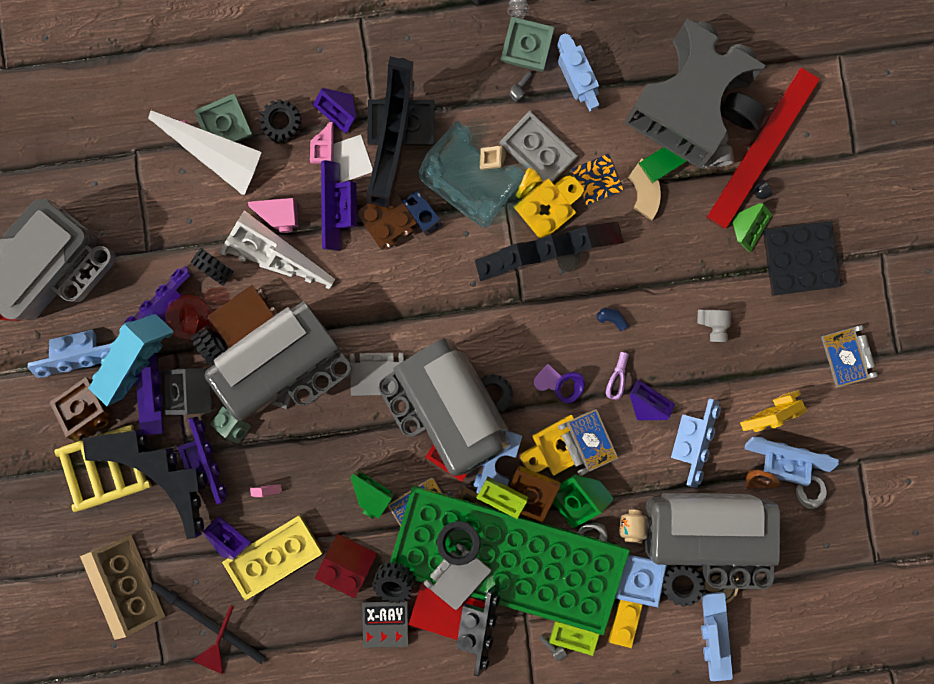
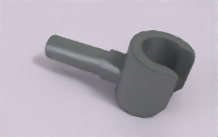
M529 71L518 84L511 88L509 94L515 102L525 94L521 88L532 76V73Z
M543 635L539 637V640L549 648L557 661L567 657L564 647L559 646L555 648Z

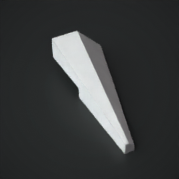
M150 111L148 117L150 121L164 130L166 134L180 143L182 147L208 168L212 169L240 194L245 195L260 158V151Z
M245 210L219 252L222 255L229 253L238 256L239 260L244 262L248 259L260 263L259 267L290 277L293 275L304 277L305 281L309 283L316 281L325 284L328 289H330L335 280Z

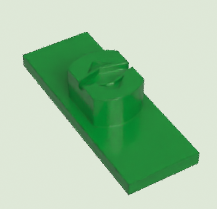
M663 147L638 164L653 184L687 161Z

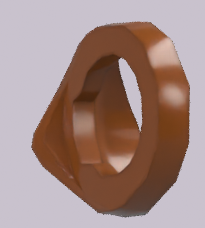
M749 470L746 475L745 486L751 489L779 487V479L768 472ZM757 476L768 477L773 481L763 480L761 478H758Z

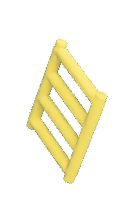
M131 424L96 436L134 431V426ZM83 441L54 450L57 457L60 456L73 498V512L82 511L152 487L151 481L146 479L145 474L135 468L133 469L138 483L125 487L118 462L108 461L117 490L104 494L95 462L85 461ZM79 450L82 452L95 497L86 500L82 498L69 456L70 453Z

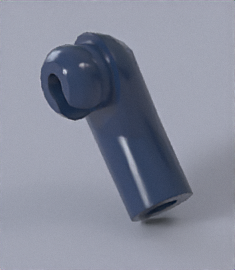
M605 307L596 315L597 320L601 323L605 321L614 322L620 332L629 326L617 309Z

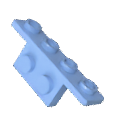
M93 330L50 339L49 358L28 363V369L37 378L61 372H69L78 368L91 367L92 365L100 364L102 359L108 355L111 350V344L96 347V333Z
M714 399L708 400L704 420L682 415L671 458L692 464L687 481V486L697 488L698 484H701L703 480V465L708 460L709 442L715 435V419H718L721 411L720 402Z
M751 437L745 444V450L765 455L764 472L771 473L780 480L808 486L811 483L812 467L831 472L839 465V460L831 458L830 455L816 454L805 448L798 449L790 447L785 443L767 441L763 437Z
M724 592L703 593L704 625H701L703 639H706V647H703L705 661H708L710 681L732 680Z

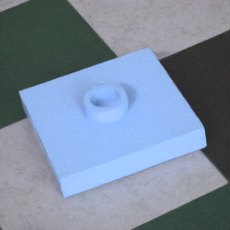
M628 554L615 599L658 607L667 565H657L650 558Z

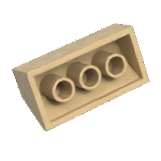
M132 535L80 556L114 640L127 637L165 617L156 593L150 589L152 583Z

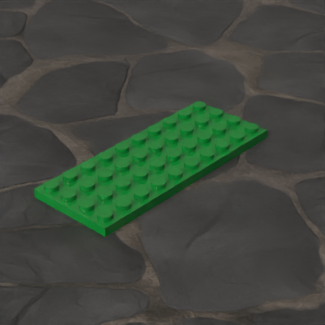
M412 485L390 564L392 562H396L397 565L402 563L404 564L403 567L408 566L410 568L409 571L414 572L417 581L424 583L428 579L434 585L437 581L433 580L430 575L444 560L437 547L440 531L451 522H466L473 526L480 536L481 546L476 557L491 568V572L469 596L486 601L487 591L494 585L499 586L498 594L501 595L499 605L604 635L630 551L629 548L518 516L516 519L497 509ZM454 530L446 538L445 544L449 553L454 550L460 556L462 552L456 547L458 543L463 544L469 551L472 549V538L464 530Z

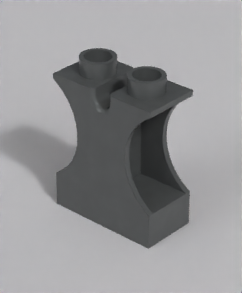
M687 18L673 40L679 61L677 75L664 82L647 84L624 123L700 169L715 153L727 132L720 112L723 93L734 88L748 87L764 69L765 64L756 60V54L752 49L741 44L730 47L725 55L718 54L715 50V46L719 41L716 29L706 22L697 21L694 23Z

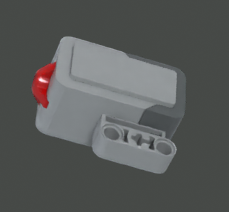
M48 199L33 201L0 239V320H35L57 295L66 301H82L114 265L116 261L115 253L109 248L99 246L98 237L56 203ZM106 251L108 258L104 263H100L98 259L99 254ZM86 270L90 271V273H89V274L91 275V278H90V279H89V278H86V277H87V275H86V273H85ZM72 286H76L78 293L72 298L69 295V289Z

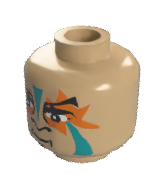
M629 510V514H624L620 518V536L625 538V542L643 543V540L648 538L649 518L642 515L640 510Z

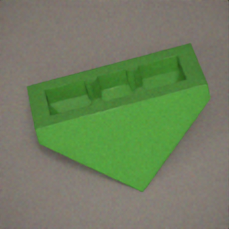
M762 203L739 212L732 218L737 241L748 252L752 251L773 215Z

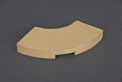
M637 164L628 177L634 183L637 191V201L634 209L652 221L660 204L661 191L659 181L657 180L652 184L640 165Z

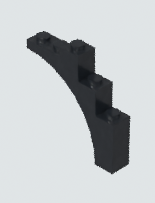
M390 56L388 62L384 113L376 157L367 190L368 204L386 208L390 206L399 173L402 147L408 129V114L414 96L413 61L405 58Z
M619 222L588 225L570 232L551 234L535 241L507 246L498 252L476 259L475 263L480 281H485L542 263L608 249L622 244L624 241Z
M144 429L82 438L85 461L105 460L118 462L135 468L149 476L165 490L175 504L183 522L186 539L202 535L204 521L200 517L201 499L197 495V491L205 489L207 483V476L202 466L176 470L177 455L175 452L173 453V448L146 451L148 438L144 434Z

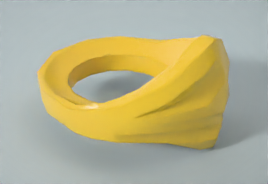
M529 167L526 170L519 190L516 193L517 198H524L542 181V178L535 169Z

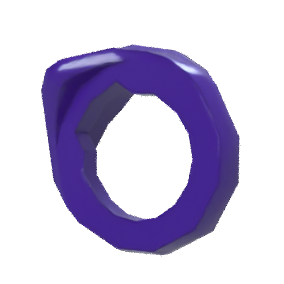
M568 372L558 379L555 393L561 402L572 403L582 394L585 386L583 375L578 372ZM571 378L575 382L574 391L571 396L565 398L561 394V386Z

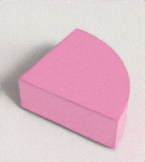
M281 484L250 488L253 497H265L280 494L282 489Z

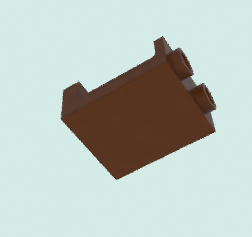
M253 285L249 286L208 315V318L229 348L279 313L273 305L269 307L265 300L268 297L261 288L257 290Z

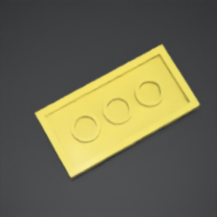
M300 514L252 543L235 560L226 559L222 563L246 601L323 554V551Z

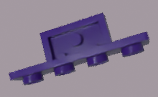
M323 160L321 161L322 249L340 251L341 229L357 227L356 182L340 183V164Z
M184 266L182 269L178 268L171 275V280L166 285H160L155 291L156 295L150 301H144L139 307L140 311L134 316H129L123 325L126 322L131 323L156 314L170 327L192 305L191 301L177 290L191 275L189 268Z
M154 353L147 359L150 362L148 367H141L142 372L136 375L138 378L136 388L140 430L144 429V434L146 435L164 432L162 416L163 397L160 393L161 374L158 369L157 353Z
M198 417L189 418L188 421L195 441L178 446L184 468L202 466L207 476L206 484L210 483L216 504H221L226 501L227 491L224 484L220 483L218 477L220 470L217 463L213 462L211 456L213 454L212 446L209 441L206 442L204 436L206 432L205 425Z

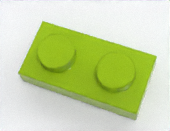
M488 476L476 497L516 519L528 500L527 496Z
M555 621L549 642L593 656L599 634Z

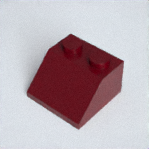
M337 534L314 579L355 599L377 552Z

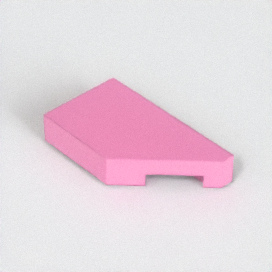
M329 122L310 141L311 164H321L323 160L333 161V122Z

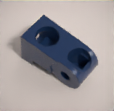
M417 190L402 201L426 236L442 225L439 217Z

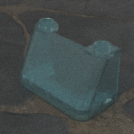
M456 121L426 153L418 175L421 181L477 225L485 228L493 222L518 190L525 173L519 167L512 165L508 166L505 170L501 168L481 170V152L470 145L472 141L470 130Z

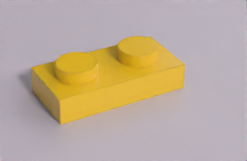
M619 599L609 637L610 643L632 648L642 604Z

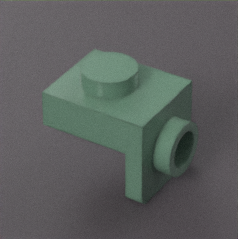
M224 406L210 423L225 439L235 443H240L251 428L249 423L236 420Z

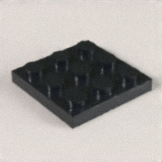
M831 221L763 230L772 296L840 287Z

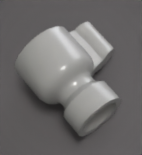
M726 132L715 153L701 169L728 166L735 162L733 149L727 144L729 140L728 132Z
M698 310L697 323L713 329V332L710 333V342H728L726 330L731 326L732 311Z

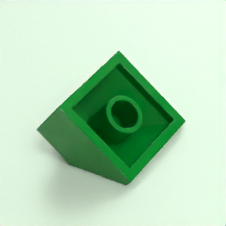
M356 470L350 478L359 506L363 508L362 512L372 519L374 517L379 519L395 493L360 470Z
M574 475L560 484V488L552 503L570 526L575 528L601 514L614 498L600 481Z

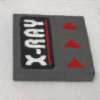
M389 600L363 601V648L408 647V600L406 602L400 601V603L395 601L389 603Z

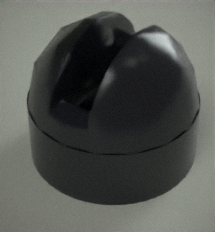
M765 180L759 182L754 187L753 193L758 199L764 200L773 195Z

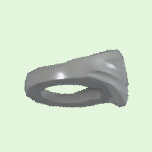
M812 475L811 481H815L820 486V494L817 499H807V495L803 491V485L798 484L796 488L797 499L801 505L808 509H814L822 505L826 500L827 494L824 482L819 477Z
M588 523L583 525L578 531L579 534H583L585 531L594 528L600 533L599 540L607 542V531L602 523Z

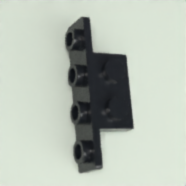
M494 585L487 591L484 609L467 603L462 608L456 648L477 655L474 676L477 677L483 671H487L490 664L488 653L494 641V637L491 636L492 629H494L497 622L495 610L501 598V595L498 594L499 586Z

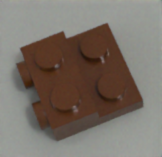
M395 190L393 191L389 208L367 204L357 211V215L381 250L383 248H386V250L390 249L398 243L396 241L403 235L408 237L416 231L415 227L418 226Z
M87 377L49 402L66 438L76 442L83 441L82 438L90 437V432L95 428L105 427L109 423L108 419L113 417L109 407L88 389L92 381Z
M518 465L508 487L528 497L521 514L526 515L532 520L543 522L560 488V482Z

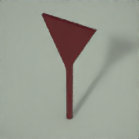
M234 605L229 606L216 642L192 660L220 674H223L219 644Z

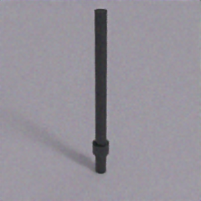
M157 581L152 585L150 589L165 598L164 601L171 606L175 605L217 635L219 634L222 626L179 597L180 594L173 589L171 591ZM225 629L222 636L223 639L258 663H263L266 658L265 655Z

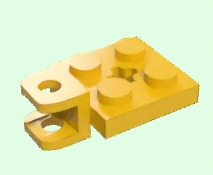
M572 176L563 177L555 185L549 178H546L513 207L540 239L552 234L576 213L571 204L583 194L584 188ZM572 184L573 189L568 191L569 185ZM542 204L550 206V213L548 215H540V206Z
M800 390L788 392L773 399L775 406L766 408L740 422L743 431L753 429L754 432L766 429L769 425L771 428H776L784 425V420H791L806 413L808 410L804 406L803 401H796V397L801 395Z
M572 415L532 435L536 445L524 451L520 456L525 468L537 473L548 467L554 476L574 465L567 446H565V451L556 448L559 439L564 441L562 435L570 432L568 427L559 430L558 425L574 419ZM535 457V463L530 465V458Z

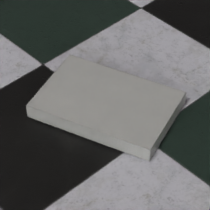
M531 111L499 142L526 170L529 167L535 169L542 178L540 183L546 178H549L553 183L578 157Z

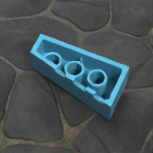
M156 314L131 323L126 322L120 328V334L117 339L110 345L111 350L108 355L102 359L99 371L93 375V381L88 389L106 406L114 404L125 397L138 380L136 375L142 372L141 367H148L150 364L147 359L160 351L163 347L160 343L163 338H170L174 331Z

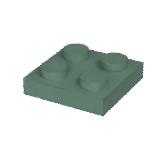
M511 17L500 62L543 72L554 27Z
M235 93L194 110L199 125L204 131L236 143L253 136Z

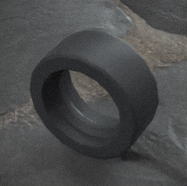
M740 93L729 94L720 111L727 120L748 130H757L767 113L759 102Z
M462 521L451 522L444 526L437 539L438 552L441 557L448 563L458 566L466 565L473 561L478 555L481 546L480 536L476 529L469 523ZM454 530H464L472 538V549L463 557L452 556L446 549V538Z

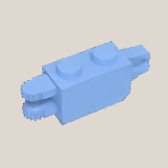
M565 33L559 37L557 45L560 52L559 66L575 100H579L580 103L585 101L589 112L599 107L596 98L599 95V84L581 45L576 47L573 39H571L572 37Z

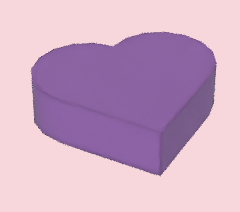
M547 364L534 378V386L541 391L548 388L555 390L556 383L561 375Z

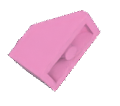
M293 198L248 202V206L276 230H279L280 233L293 232V228H299L297 202Z

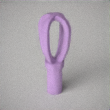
M620 352L617 367L607 385L606 395L610 399L617 400L623 394L625 386L624 374L629 357L627 353ZM620 374L618 394L613 396L611 389L615 378Z

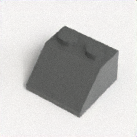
M208 368L162 371L164 415L211 413L212 398L210 396V385L205 379V372Z

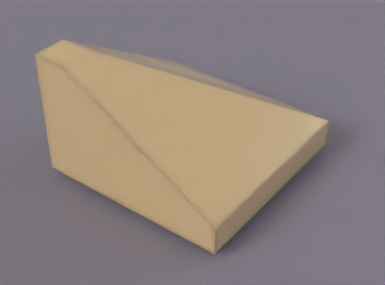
M502 146L481 148L480 169L502 168L506 157V150Z

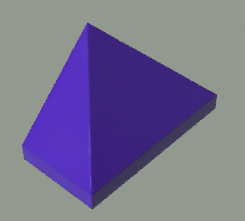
M322 88L313 104L314 107L344 133L349 132L357 117L352 94Z
M640 380L636 381L630 393L637 420H668L675 404Z
M220 516L202 531L221 557L235 560L251 545L245 537Z

